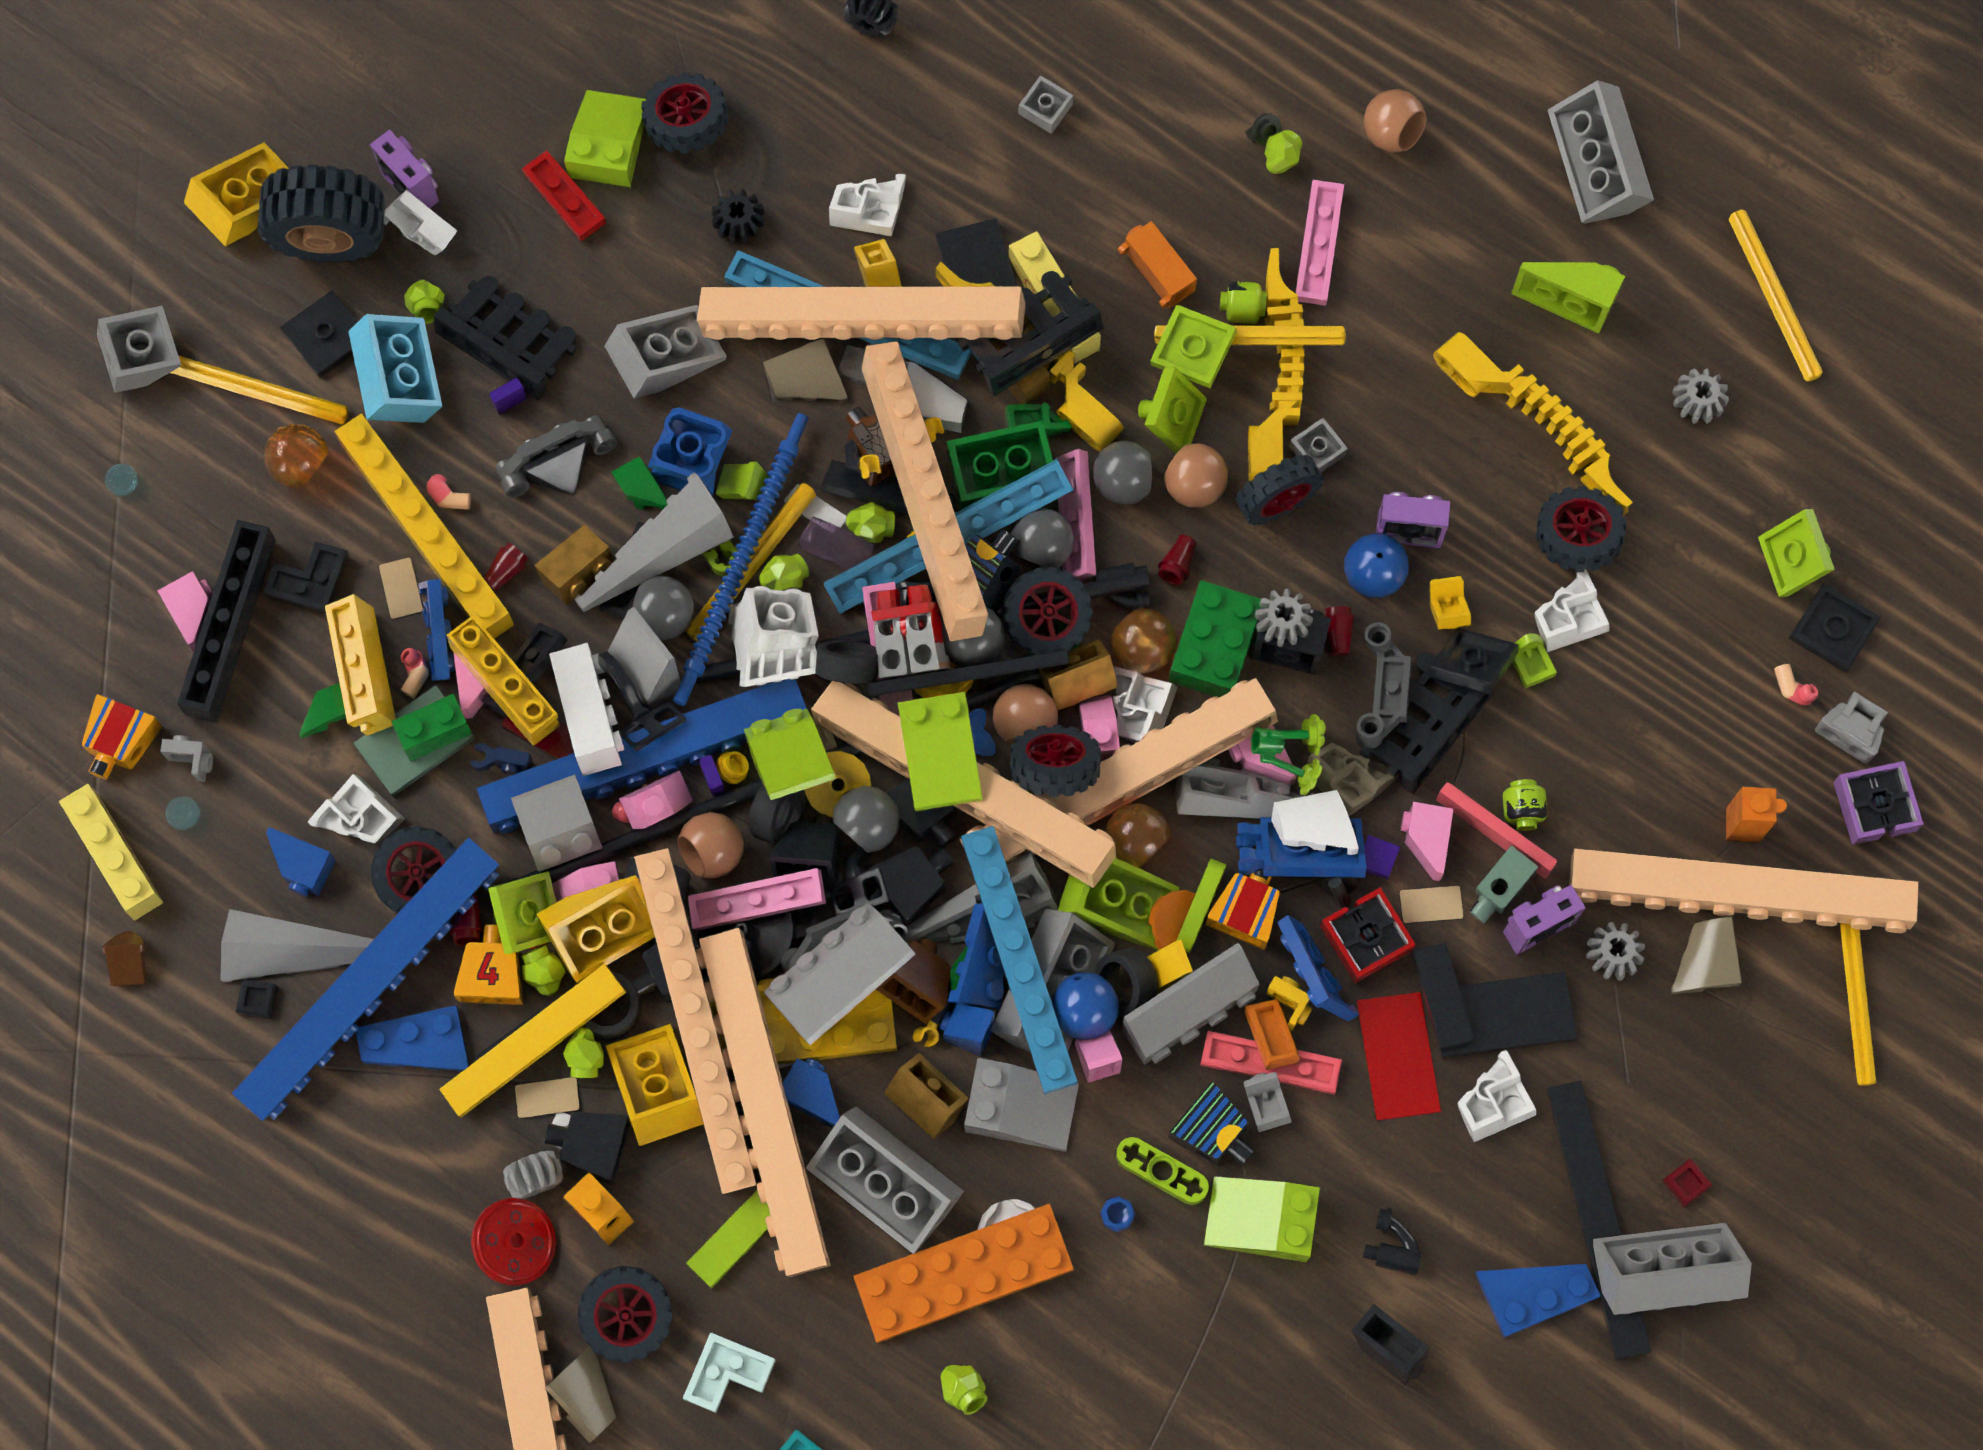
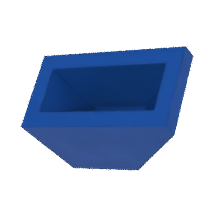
M269 827L266 834L281 875L289 884L288 889L304 897H307L308 893L319 897L336 862L333 855L327 850Z
M957 1003L954 1011L947 1012L942 1020L940 1030L944 1031V1042L981 1057L992 1033L991 1029L995 1022V1012L989 1009Z
M797 1058L783 1082L788 1105L833 1129L840 1117L828 1075L824 1072L825 1067L811 1058H807L806 1062Z

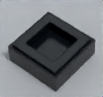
M242 979L236 1013L238 1015L271 1019L278 986L273 983Z

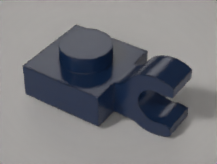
M483 743L476 744L475 749L477 752L486 754L485 760L481 762L471 760L472 768L477 771H486L496 765L501 769L502 773L509 776L531 769L534 764L530 753L502 747L495 749Z

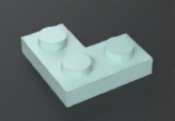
M710 1333L683 1400L716 1413L730 1380L763 1393L776 1360Z

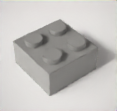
M1040 75L1019 104L1018 114L1052 134L1073 105V95Z
M1324 418L1292 438L1289 448L1295 455H1309L1312 457L1321 473L1344 458L1348 450Z

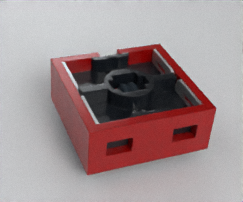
M1381 887L1358 899L1353 909L1348 910L1347 907H1344L1323 919L1320 924V928L1355 984L1409 954L1416 946Z

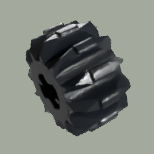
M847 0L845 4L844 20L851 24L852 29L860 31L861 35L867 34L871 38L875 36L884 38L886 34H890L891 29H894L897 22L898 6L891 2V0Z
M729 189L728 198L718 195V205L711 208V214L714 217L711 223L714 229H718V236L721 239L729 236L730 243L732 244L736 242L737 238H742V241L747 244L748 235L758 237V228L765 225V219L762 217L765 213L764 206L758 204V197L755 194L747 197L744 189L740 191L739 195H734V192Z

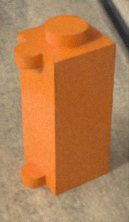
M1152 221L1144 226L1138 225L1129 231L1125 242L1117 250L1121 255L1127 254L1161 297L1159 304L1163 309L1166 307L1172 308L1196 291L1197 278Z
M1742 787L1726 808V841L1760 843L1777 822L1776 814L1783 813L1787 807L1783 799H1776V789Z

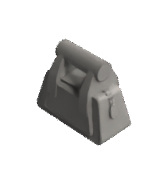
M1854 691L1847 701L1848 704L1839 703L1831 709L1818 723L1815 732L1856 759L1868 764L1878 753L1884 731L1880 723L1888 712ZM1856 707L1857 709H1859V710L1862 711L1863 713H1865V714H1867L1868 716H1870L1871 718H1873V720H1871V719L1867 718L1866 716H1864L1863 714L1859 713V712L1856 711L1854 708Z

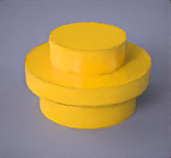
M725 752L717 759L716 768L723 780L730 784H739L747 776L749 763L746 757L739 752Z

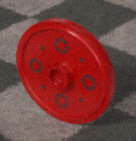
M506 1198L492 1203L478 1216L472 1230L471 1246L475 1261L485 1275L503 1285L519 1286L536 1280L548 1269L555 1254L556 1237L549 1217L539 1206L525 1199Z

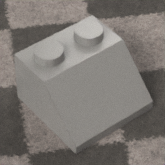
M163 306L98 319L97 338L115 393L148 386L181 366Z
M575 774L511 798L539 872L602 849L600 839Z

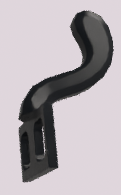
M606 651L598 655L599 666L613 678L633 716L634 722L621 729L619 733L636 752L686 722V718L669 701L654 710L645 707L620 662ZM669 710L677 716L675 720L667 725H661L655 719ZM640 727L649 733L647 737L639 742H632L627 736Z
M861 846L847 860L842 881L837 882L836 886H829L837 916L868 902L872 906L891 901L882 869L877 868L869 872H864L862 866L872 857L873 852L867 853ZM877 876L883 894L880 898L870 900L864 882L868 878ZM849 886L855 904L853 907L843 910L838 901L837 890Z

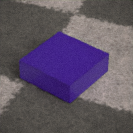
M514 378L489 394L492 404L499 415L527 399L518 378Z
M708 755L701 758L699 763L711 795L716 797L725 793L712 756Z
M1368 835L1364 845L1366 872L1388 880L1400 846Z

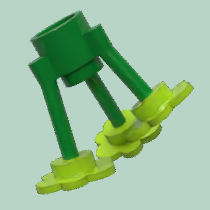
M1312 714L1309 719H1305L1302 722L1301 730H1275L1256 727L1251 737V751L1253 754L1260 755L1261 763L1273 764L1298 775V783L1301 788L1300 794L1306 796L1310 789L1312 790L1315 787L1317 779L1321 774L1322 765L1319 764L1320 761L1314 759L1312 763H1308L1300 769L1274 756L1282 753L1285 739H1302L1303 744L1307 745L1308 751L1314 753L1315 756H1319L1320 748L1325 743L1323 736L1326 730L1323 720H1320L1319 716Z

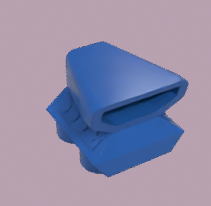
M680 407L674 408L666 417L665 426L659 441L653 447V455L648 464V467L653 468L651 474L657 483L681 491L688 484L687 478L695 472L711 496H713L716 470L733 430L721 421Z

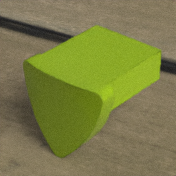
M758 462L724 464L715 494L722 499L757 500V496L762 494L760 491L761 487L766 486L764 480L768 476Z
M1529 633L1515 642L1518 644V654L1512 663L1525 689L1555 677L1557 672L1540 635Z

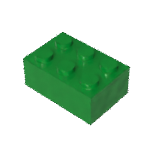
M1043 420L947 441V457L960 510L1053 461Z
M1200 580L1170 670L1169 682L1214 697L1218 696L1219 698L1231 692V688L1239 681L1258 623V619L1255 618V612L1258 609H1262L1259 605L1261 599Z

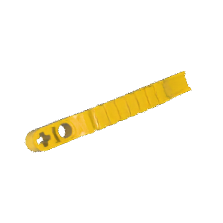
M1272 248L1266 274V311L1268 316L1265 318V326H1304L1302 319L1303 307L1302 304H1298V294L1291 291L1283 282L1279 271V248ZM1304 345L1277 346V354L1281 353L1282 358L1279 360L1281 373L1278 374L1277 378L1278 387L1275 389V392H1272L1273 401L1270 403V411L1275 412L1260 426H1249L1248 428L1249 481L1255 479L1254 476L1258 473L1268 470L1269 466L1277 465L1283 460V427L1298 426L1302 404Z
M942 262L936 267V278L944 287H995L991 282L984 284L966 282L955 275ZM1025 316L1023 324L1024 334L1034 329ZM1069 350L1043 366L1047 370L1055 363L1050 370V381L1055 384L1060 380L1065 385V403L1056 412L1063 421L1067 420L1071 423V429L1093 449L1101 452L1121 433L1124 427L1108 409L1078 384L1085 376L1086 367L1080 362L1074 368L1073 364L1075 363L1076 354Z
M1457 332L1433 353L1438 366L1467 395L1475 397L1480 392L1506 393L1510 397L1506 404L1511 409L1522 399H1525L1526 403L1521 411L1526 416L1536 408H1539V412L1534 420L1540 425L1547 418H1550L1551 421L1546 428L1550 435L1561 428L1559 430L1560 434L1555 440L1560 447L1572 439L1567 443L1568 446L1563 453L1567 460L1573 457V462L1568 468L1572 475L1590 462H1593L1584 470L1586 475L1581 477L1580 480L1589 490L1593 491L1596 488L1601 490L1603 495L1607 496L1609 494L1615 499V504L1622 507L1624 511L1623 516L1628 513V508L1633 502L1616 486L1610 476L1608 469L1610 454L1604 449L1605 443L1601 439L1596 441L1593 437L1594 431L1590 427L1585 429L1582 426L1584 421L1579 416L1574 418L1571 415L1572 409L1568 405L1565 407L1560 405L1561 399L1556 394L1553 397L1548 394L1549 389L1544 384L1541 387L1536 384L1537 379L1532 374L1528 377L1522 376L1524 369L1519 364L1510 372H1502L1461 332Z

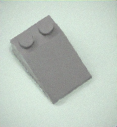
M698 305L617 324L604 347L634 399L661 392L725 361L727 356L718 340L704 338L697 322Z
M632 607L628 610L608 653L613 655L623 666L642 704L644 703L649 709L653 710L677 692L681 681L674 657L635 607Z
M978 1058L964 1124L965 1132L1066 1152L1079 1084L1077 1083V1085L1044 1095L1037 1071L1013 1064Z

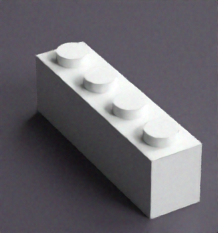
M588 642L550 653L575 757L582 776L622 765L619 752L624 750L619 731L613 732L612 725H616L617 720L612 705L606 706L605 700L611 697L606 680H599L598 674L604 673L598 664L599 654L592 655Z

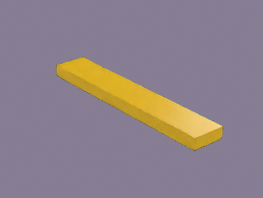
M603 964L439 1090L458 1117L462 1118L626 993L625 989L609 967Z

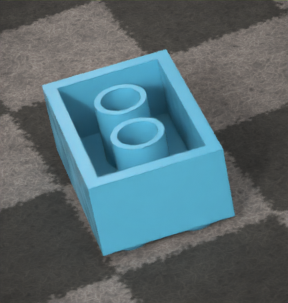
M366 314L348 331L367 420L424 423L442 407L424 318Z

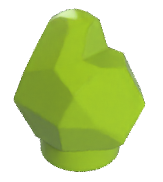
M1284 130L1269 137L1264 154L1267 158L1266 168L1270 173H1283L1298 164L1300 149L1303 145L1299 135L1293 131Z
M419 280L413 283L404 295L405 306L415 317L424 318L425 324L434 322V315L443 306L445 294L439 287L432 285L426 280Z
M871 502L851 510L846 516V526L859 540L868 543H880L884 537L893 536L895 515L893 511H886L884 507Z
M798 553L792 556H773L760 573V584L771 590L786 591L787 589H799L803 585V579L809 577L807 564Z
M546 944L521 955L525 963L522 965L523 980L535 987L542 995L551 996L556 994L566 972L563 962L553 952H549Z
M579 1028L571 1037L563 1052L568 1067H571L570 1076L575 1078L598 1077V1068H602L604 1061L601 1044L594 1040L593 1032L589 1028Z
M949 1365L942 1371L940 1378L943 1396L949 1405L962 1410L965 1415L973 1414L984 1406L987 1401V1396L984 1393L986 1386L980 1374L971 1365Z

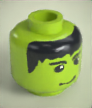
M1233 281L1229 284L1227 292L1221 291L1220 311H1226V318L1229 322L1255 324L1260 316L1265 317L1267 291H1262L1259 283Z
M1524 779L1511 782L1510 787L1503 792L1505 821L1516 825L1519 831L1537 829V824L1543 822L1548 816L1545 789L1537 785L1535 780Z

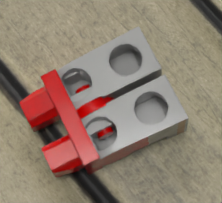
M928 585L907 587L909 605L901 606L899 589L878 592V610L871 611L872 620L875 621L874 633L878 654L879 678H893L951 669L949 655L945 654L942 621L939 614L940 609L937 602H932Z

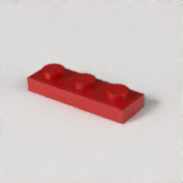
M547 150L521 168L523 175L580 241H583L606 224L605 217Z

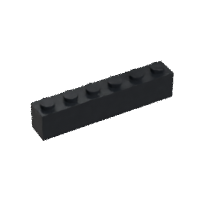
M241 520L236 521L177 702L185 716L218 723L276 543L274 535L267 526Z

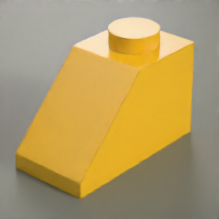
M885 239L854 247L865 287H902L896 260Z
M1182 940L1175 941L1147 957L1156 972L1158 982L1157 995L1193 972Z

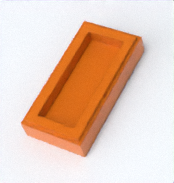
M1274 999L1247 1005L1244 1012L1265 1069L1269 1070L1298 1063L1300 1056L1279 1000Z

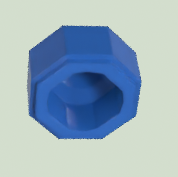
M1120 1196L1106 1200L1100 1212L1104 1227L1116 1233L1129 1229L1135 1217L1131 1202Z

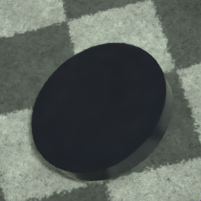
M792 911L698 931L699 941L701 938L739 928L742 930L756 981L776 973L782 967L781 958L787 950L794 948L796 941V921Z

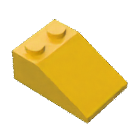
M263 142L192 177L184 204L226 247L251 234L258 228L262 183L271 173H276L281 168H289Z
M636 875L567 896L537 913L561 961L576 983L589 976L603 964L608 965L655 938L642 885Z
M671 1024L606 1045L639 1146L704 1124L698 1099Z

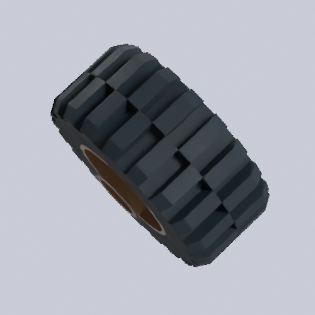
M308 164V166L294 165L289 169L281 168L276 173H271L261 185L258 232L266 245L269 244L273 250L281 251L283 255L289 257H298L299 260H314L317 263L357 261L360 257L366 258L370 256L381 245L385 197L373 180L369 181L367 176L355 174L352 170L346 168L342 170L337 169L336 166L327 165V167L318 166V164Z

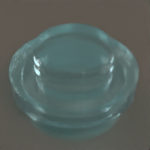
M116 464L107 471L105 485L112 494L126 496L136 489L138 475L131 466Z
M189 797L175 798L166 808V820L177 830L190 829L199 820V806Z

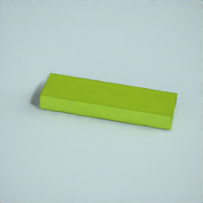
M758 1190L686 1262L687 1266L711 1289L768 1231L765 1217L771 1215L767 1202H761Z

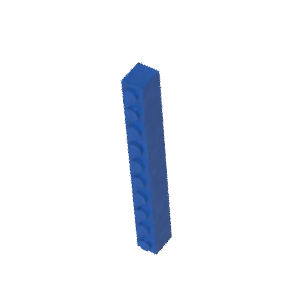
M796 679L772 682L682 714L686 718L685 723L637 752L621 737L624 750L619 752L622 763L620 766L582 776L575 753L478 787L477 791L493 833H509L518 829L520 824L511 800L512 797L575 774L585 800L594 797L596 799H604L615 793L614 790L621 787H638L644 784L649 777L658 774L660 777L667 776L676 772L678 767L688 763L698 765L700 764V759L708 755L737 751L741 748V744L747 743L743 729L749 728L752 723L762 719L773 720L782 717L785 712L792 709L804 710L807 708ZM677 717L660 722V724L667 725ZM643 728L629 733L627 736L632 742H639L647 737L649 733Z
M468 837L232 1094L260 1120L265 1121L269 1116L275 1120L288 1106L284 1099L292 1091L299 1094L312 1080L308 1073L316 1065L322 1069L336 1054L332 1047L340 1039L346 1043L359 1029L355 1024L356 1021L364 1013L370 1017L383 1003L379 999L380 995L387 988L393 992L406 978V975L402 973L411 962L417 966L430 952L426 948L428 943L434 937L440 941L453 927L449 922L457 912L464 915L477 901L473 897L476 891L481 886L487 890L500 876L496 872L500 865Z

